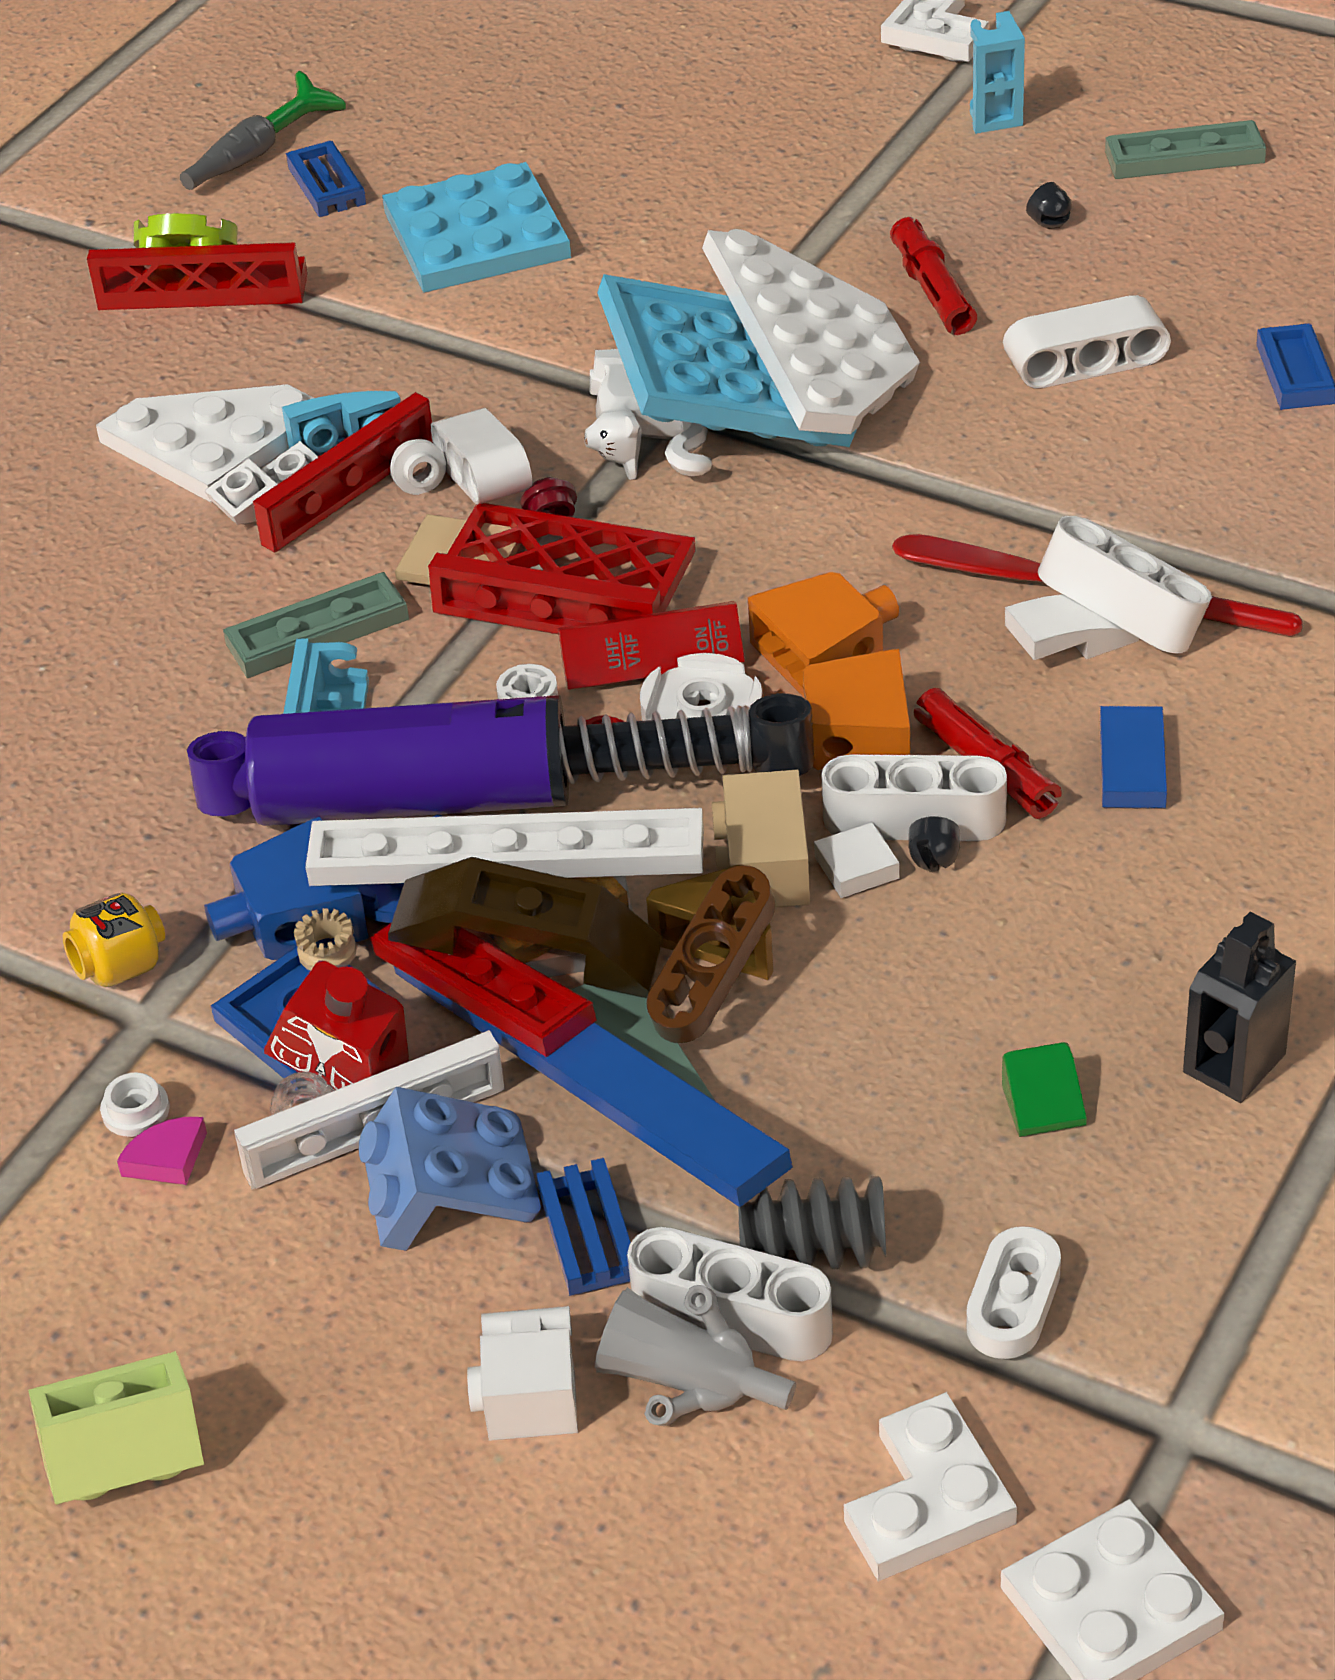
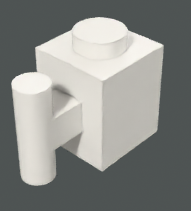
M570 1307L481 1314V1366L467 1368L470 1410L471 1412L484 1411L489 1441L578 1433L575 1370L570 1336H572Z

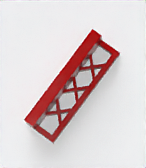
M295 242L89 250L87 255V263L98 310L303 303L308 275L305 256L298 257Z

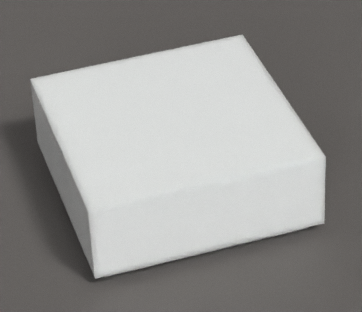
M873 822L814 841L815 858L840 898L900 879L899 861Z

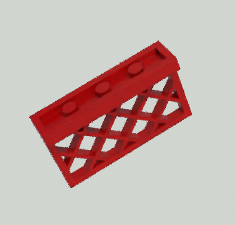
M489 503L476 504L448 553L436 552L428 565L433 613L558 634L557 628L665 612L696 552L695 537ZM484 523L511 527V529L490 536H486L481 530ZM548 534L563 537V539L542 546L536 540V538ZM516 543V545L522 543L527 551L506 558L497 550ZM603 543L618 546V548L597 555L590 549ZM573 553H577L582 559L562 567H558L553 561ZM655 553L674 555L671 558L651 564L646 559V556ZM485 554L490 561L474 558ZM631 562L636 567V570L615 577L608 570ZM540 565L543 570L533 569L531 567ZM594 574L598 579L586 577ZM650 584L654 589L640 586Z

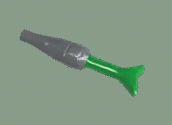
M298 71L295 74L297 88L295 98L266 117L253 115L240 121L211 146L194 165L180 174V181L186 189L193 190L206 180L234 170L263 155L274 145L276 133L303 115L314 111L345 110V101L330 91L314 87L308 76L304 72Z

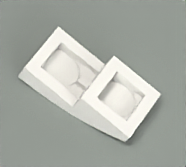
M1063 594L1032 599L1005 607V626L1033 660L1073 646L1087 660L1139 641L1138 637Z

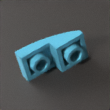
M361 391L323 396L283 406L282 412L289 449L301 441L317 456L322 455L400 403V396L396 391Z

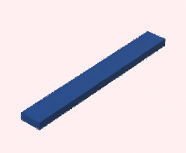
M393 966L396 975L483 1033L490 1030L498 1044L737 1206L741 1207L793 1168L788 1148L596 1023L591 1024L555 1052L545 1057Z

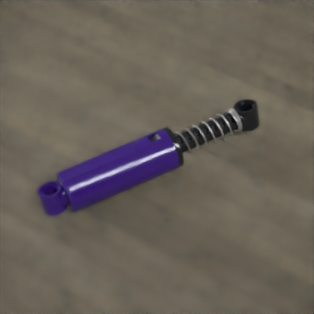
M785 693L767 695L757 699L751 704L750 709L746 705L743 707L738 705L735 711L732 706H729L726 715L711 716L710 710L705 707L702 710L701 717L686 718L685 712L680 709L677 712L676 719H661L660 714L655 711L652 714L651 720L636 721L635 715L630 713L627 716L626 722L611 723L610 717L605 714L601 724H586L585 719L580 716L577 719V725L565 726L560 695L258 715L251 718L247 727L246 737L233 731L211 732L196 738L187 748L197 808L204 814L224 817L236 815L251 807L256 822L263 826L303 824L317 817H320L322 821L359 820L568 806L569 782L574 784L579 774H591L594 781L600 782L604 773L616 772L617 777L624 781L629 771L640 770L642 775L649 779L652 776L653 769H666L668 775L674 777L677 774L678 768L691 767L693 773L699 776L703 766L716 765L717 770L724 774L728 764H740V770L743 773L746 770L751 772L754 767L757 773L799 770V776H801L813 767L815 761L812 707L809 701L803 697Z

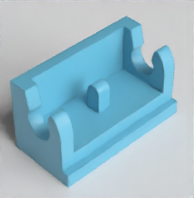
M1010 11L996 13V29L994 30L983 29L981 22L974 19L970 25V35L973 39V98L970 101L973 130L977 134L1023 126L1025 38Z
M308 638L296 639L283 714L365 708L369 686L367 670L352 667L338 669L331 664L333 660L337 659L345 661L356 659L357 647L343 642L309 643Z

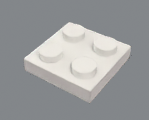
M1130 1499L1001 1570V1589L1072 1680H1138L1223 1630L1224 1612Z

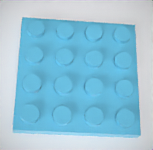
M603 274L597 294L642 415L649 416L660 422L678 420L697 423L712 430L729 428L748 431L768 439L780 436L804 440L811 445L820 447L828 444L850 447L856 430L851 434H838L798 429L727 295Z

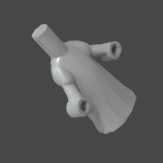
M694 1285L689 1288L684 1302L686 1309L690 1313L702 1317L707 1330L652 1304L628 1287L621 1292L604 1328L596 1354L595 1368L597 1373L621 1375L684 1391L683 1394L674 1398L663 1395L652 1396L646 1405L644 1413L650 1423L658 1426H668L676 1418L700 1408L704 1411H719L733 1405L744 1395L784 1410L788 1409L795 1393L796 1382L754 1367L752 1351L747 1341L737 1330L729 1328L718 1308L717 1296L713 1290L703 1285ZM704 1294L705 1304L697 1307L695 1304L696 1297ZM660 1404H664L666 1407V1413L662 1417H658L656 1414V1408Z

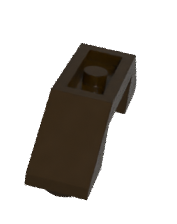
M469 857L406 879L388 933L389 941L451 955L454 953L461 927L584 954L586 958L583 984L647 998L651 988L663 939L658 932L602 885L476 857Z

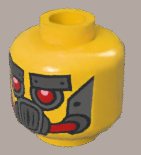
M122 892L78 908L70 919V930L63 933V944L68 960L80 979L86 980L90 978L96 985L112 987L152 970L158 961V943L165 940L166 934L162 920L152 905L143 907L135 897Z

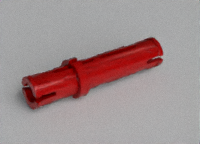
M904 217L898 220L890 230V238L902 254L903 267L908 276L918 280L932 306L939 314L947 332L951 333L953 330L954 335H961L970 331L977 322V313L946 267L945 254L941 247L935 241L929 240L918 219L914 221L912 217Z
M941 688L929 689L920 696L916 704L930 714H926L920 708H914V718L932 730L961 756H983L998 761L1006 770L1007 794L1017 801L1033 818L1041 819L1052 813L1059 802L1050 797L1046 792H1049L1055 798H1059L1062 796L1061 787L1030 764L1029 755L1015 744H1012L1011 747L1005 744L987 727L961 708Z

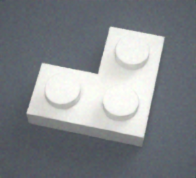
M903 0L881 25V42L899 46L905 51H922L943 56L950 61L969 62L973 57V39L970 35V25L972 20L976 18L957 15L965 6V0ZM977 19L981 22L983 29L989 30V21Z
M947 1392L879 1419V1437L905 1480L844 1504V1522L878 1582L1017 1524L1016 1504Z

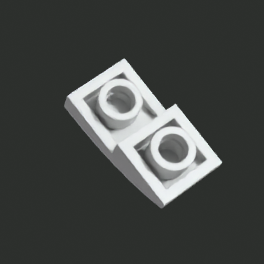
M299 441L263 469H260L248 458L207 488L205 493L237 525L255 522L257 520L253 501L318 458V456Z

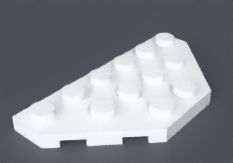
M732 229L729 232L708 230L702 249L799 430L851 434L860 426L862 418L868 412L875 414L891 400L895 389L899 386L905 388L913 381L920 361L884 302L750 232L741 229Z

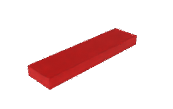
M417 392L413 393L256 498L253 504L261 545L274 553L391 474L392 456L402 443L416 439H424L433 443L429 399Z
M391 923L371 937L376 956L545 1057H548L597 1021L593 1002L462 927L453 955L389 941L388 933Z

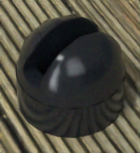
M1047 182L1036 189L1031 195L1026 206V213L1043 227L1048 229L1058 228L1068 221L1072 202L1067 193L1055 182Z
M938 816L924 817L913 822L909 827L908 848L914 863L929 872L939 870V865L944 868L952 865L960 849V829L958 825L948 818Z

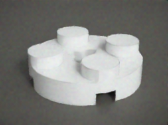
M713 653L689 654L677 658V668L670 669L661 675L660 666L647 676L640 691L642 721L651 720L652 714L655 711L660 714L661 719H676L677 712L680 709L685 712L686 718L701 717L702 710L705 707L710 710L711 716L726 715L729 706H732L735 711L738 705L741 707L746 705L750 709L751 704L757 699L762 698L761 683L756 676L754 681L751 677L747 676L744 664L734 658ZM699 700H710L708 705L696 706Z

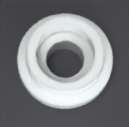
M416 439L406 441L395 450L392 456L391 476L396 485L408 494L420 495L432 491L442 481L446 471L444 454L434 443L428 440ZM421 462H427L425 470L419 475L413 476L415 466Z
M138 1072L127 1073L115 1078L107 1086L100 1106L105 1126L111 1132L126 1137L137 1136L151 1126L164 1122L170 1109L165 1089L151 1076Z

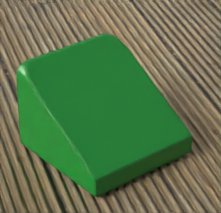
M1067 1042L1009 1051L1003 1055L1002 1088L1019 1137L1087 1124L1074 1057Z

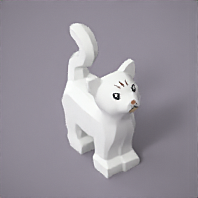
M618 349L595 350L594 369H590V394L597 395V419L585 429V446L597 451L605 460L623 464L629 480L636 479L641 437L671 440L665 455L671 467L680 474L699 476L710 471L713 464L711 458L691 453L706 441L708 429L697 423L678 420L660 422L649 416L642 415Z

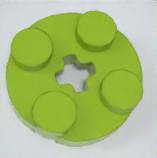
M183 213L157 214L148 216V227H145L139 219L134 222L133 244L136 248L237 244L238 227L235 223L225 219H221V229L206 226L207 216Z

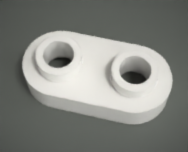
M1014 1227L999 1233L990 1243L967 1304V1335L972 1345L981 1353L993 1358L1010 1359L1027 1353L1037 1343L1060 1279L1061 1252L1058 1244L1049 1234L1033 1227ZM1017 1271H1029L1033 1274L1025 1276ZM998 1326H1007V1327H1010V1328H1009V1329H1000V1328H996V1327H998Z

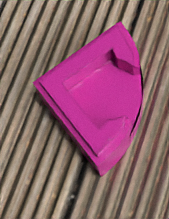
M181 1117L170 1119L141 1132L129 1142L117 1160L121 1177L187 1185L207 1134L204 1118Z

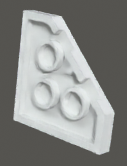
M285 384L136 398L98 423L96 428L100 443L212 503L205 490L224 477L229 471L235 469L248 458L261 469L289 449L282 407L313 399L314 397Z

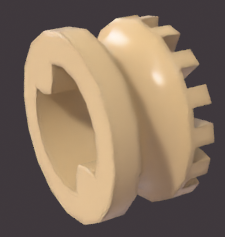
M323 908V913L318 914V911L314 910L311 911V917L306 914L302 917L303 922L298 921L296 923L294 937L298 946L297 952L300 963L306 969L311 971L319 960L327 961L338 968L349 965L355 958L357 948L353 936V926L351 920L347 919V915L344 912L339 915V910L334 909L332 913H329L328 909ZM335 938V945L332 942H328L327 948H324V944L321 943L319 948L316 946V942L321 939Z

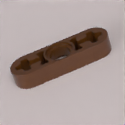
M747 865L734 866L725 870L716 878L649 991L647 1010L655 1030L665 1040L673 1043H687L699 1038L706 1032L775 912V899L768 878L759 869ZM749 890L753 891L756 899L755 903L744 901L735 912L731 897L743 898ZM732 918L734 919L737 931L729 925ZM721 941L730 947L726 959L716 966L705 967L694 961L696 950L706 942ZM685 975H687L694 982L691 989L688 985ZM688 995L693 1010L690 1013L679 1011L673 1019L670 1018L666 1007L669 1004L680 1006Z

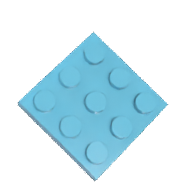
M527 162L502 164L494 170L472 175H454L446 181L424 186H407L398 192L382 195L386 217L423 293L571 258L570 240Z

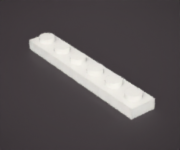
M702 808L312 821L305 868L309 886L405 883L406 879L469 857L566 878L703 873Z

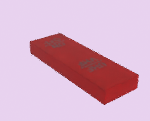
M735 601L557 628L566 688L568 690L647 678L652 671L660 666L662 675L666 671L678 667L677 658L689 654L713 653L734 658L741 663L745 662L738 608Z

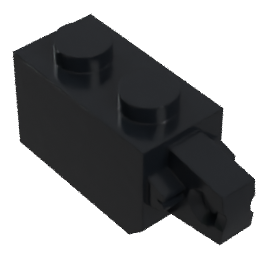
M1251 911L1243 917V923L1240 926L1234 927L1227 935V938L1224 937L1222 942L1218 943L1216 953L1198 970L1189 988L1183 1073L1239 1103L1246 1099L1286 1055L1296 960L1282 954L1275 948L1274 923Z

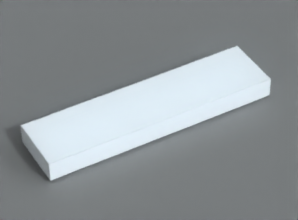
M490 1030L235 1129L234 1133L243 1173L251 1189H257L358 1149L360 1136L365 1125L375 1120L395 1087L469 1102H476L504 1090L500 1049Z

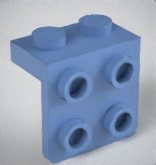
M395 1087L375 1120L368 1122L361 1133L359 1157L365 1163L370 1187L368 1206L370 1213L375 1216L380 1246L406 1251L436 1206L521 1222H531L540 1211L541 1205L522 1124L519 1117L510 1110Z

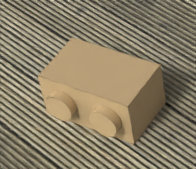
M799 770L722 775L724 801L712 802L714 840L727 839V846H715L717 871L736 865L755 867L768 878L775 899V907L810 905L808 853Z

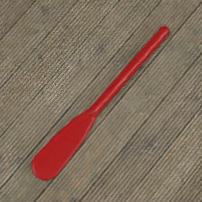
M922 534L901 536L894 540L892 545L896 555L913 562L984 575L1043 582L1038 575L1041 563L980 546ZM1212 596L1202 618L1285 636H1295L1303 628L1301 617L1295 613Z

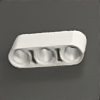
M1139 295L1125 296L1026 317L1012 324L1006 331L1003 339L1004 350L1021 379L1027 386L1033 388H1046L1145 367L1156 363L1164 357L1171 343L1170 333L1146 298Z
M486 408L432 422V440L444 454L446 472L475 504L478 505L523 492L532 487V473L522 444Z
M1064 516L1060 518L1038 569L1040 579L1052 589L1148 644L1170 653H1183L1188 650L1212 599L1211 592L1196 579L1102 526L1078 516Z
M839 756L830 760L822 771L824 825L831 834L835 835L873 822L884 840H908L909 827L913 822L924 817L938 816L948 818L958 825L960 841L989 840L998 836L1006 824V770L998 761L983 756Z
M666 1227L647 1229L638 1234L629 1245L627 1256L631 1290L643 1299L685 1321L707 1330L702 1317L690 1313L684 1305L689 1288L694 1285H703L714 1291L717 1296L718 1308L730 1329H735L744 1336L751 1350L787 1360L806 1361L815 1359L823 1354L831 1344L833 1335L831 1286L828 1278L822 1271L813 1266ZM704 1294L696 1297L695 1304L697 1307L705 1304Z

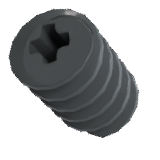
M871 1176L864 1197H859L850 1177H842L835 1198H830L821 1178H814L807 1199H801L792 1179H785L778 1200H772L766 1187L744 1205L738 1206L741 1247L759 1252L765 1251L767 1254L787 1259L789 1250H794L799 1262L813 1266L818 1249H823L832 1269H840L847 1248L853 1249L860 1268L869 1267L875 1247H881L886 1257L883 1183L879 1176Z

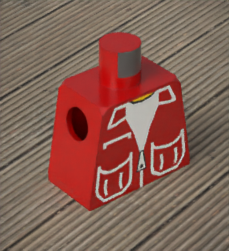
M319 960L282 1011L264 1048V1054L332 1091L338 1090L409 1062L404 1007L396 998L368 984L365 975L360 970L348 966L338 968L327 961Z

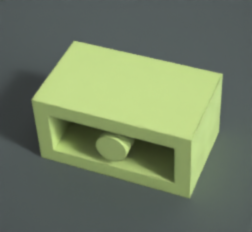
M176 1351L28 1390L42 1458L55 1505L71 1500L84 1501L95 1499L104 1495L108 1490L145 1480L158 1481L169 1479L178 1475L183 1470L204 1465L191 1392Z

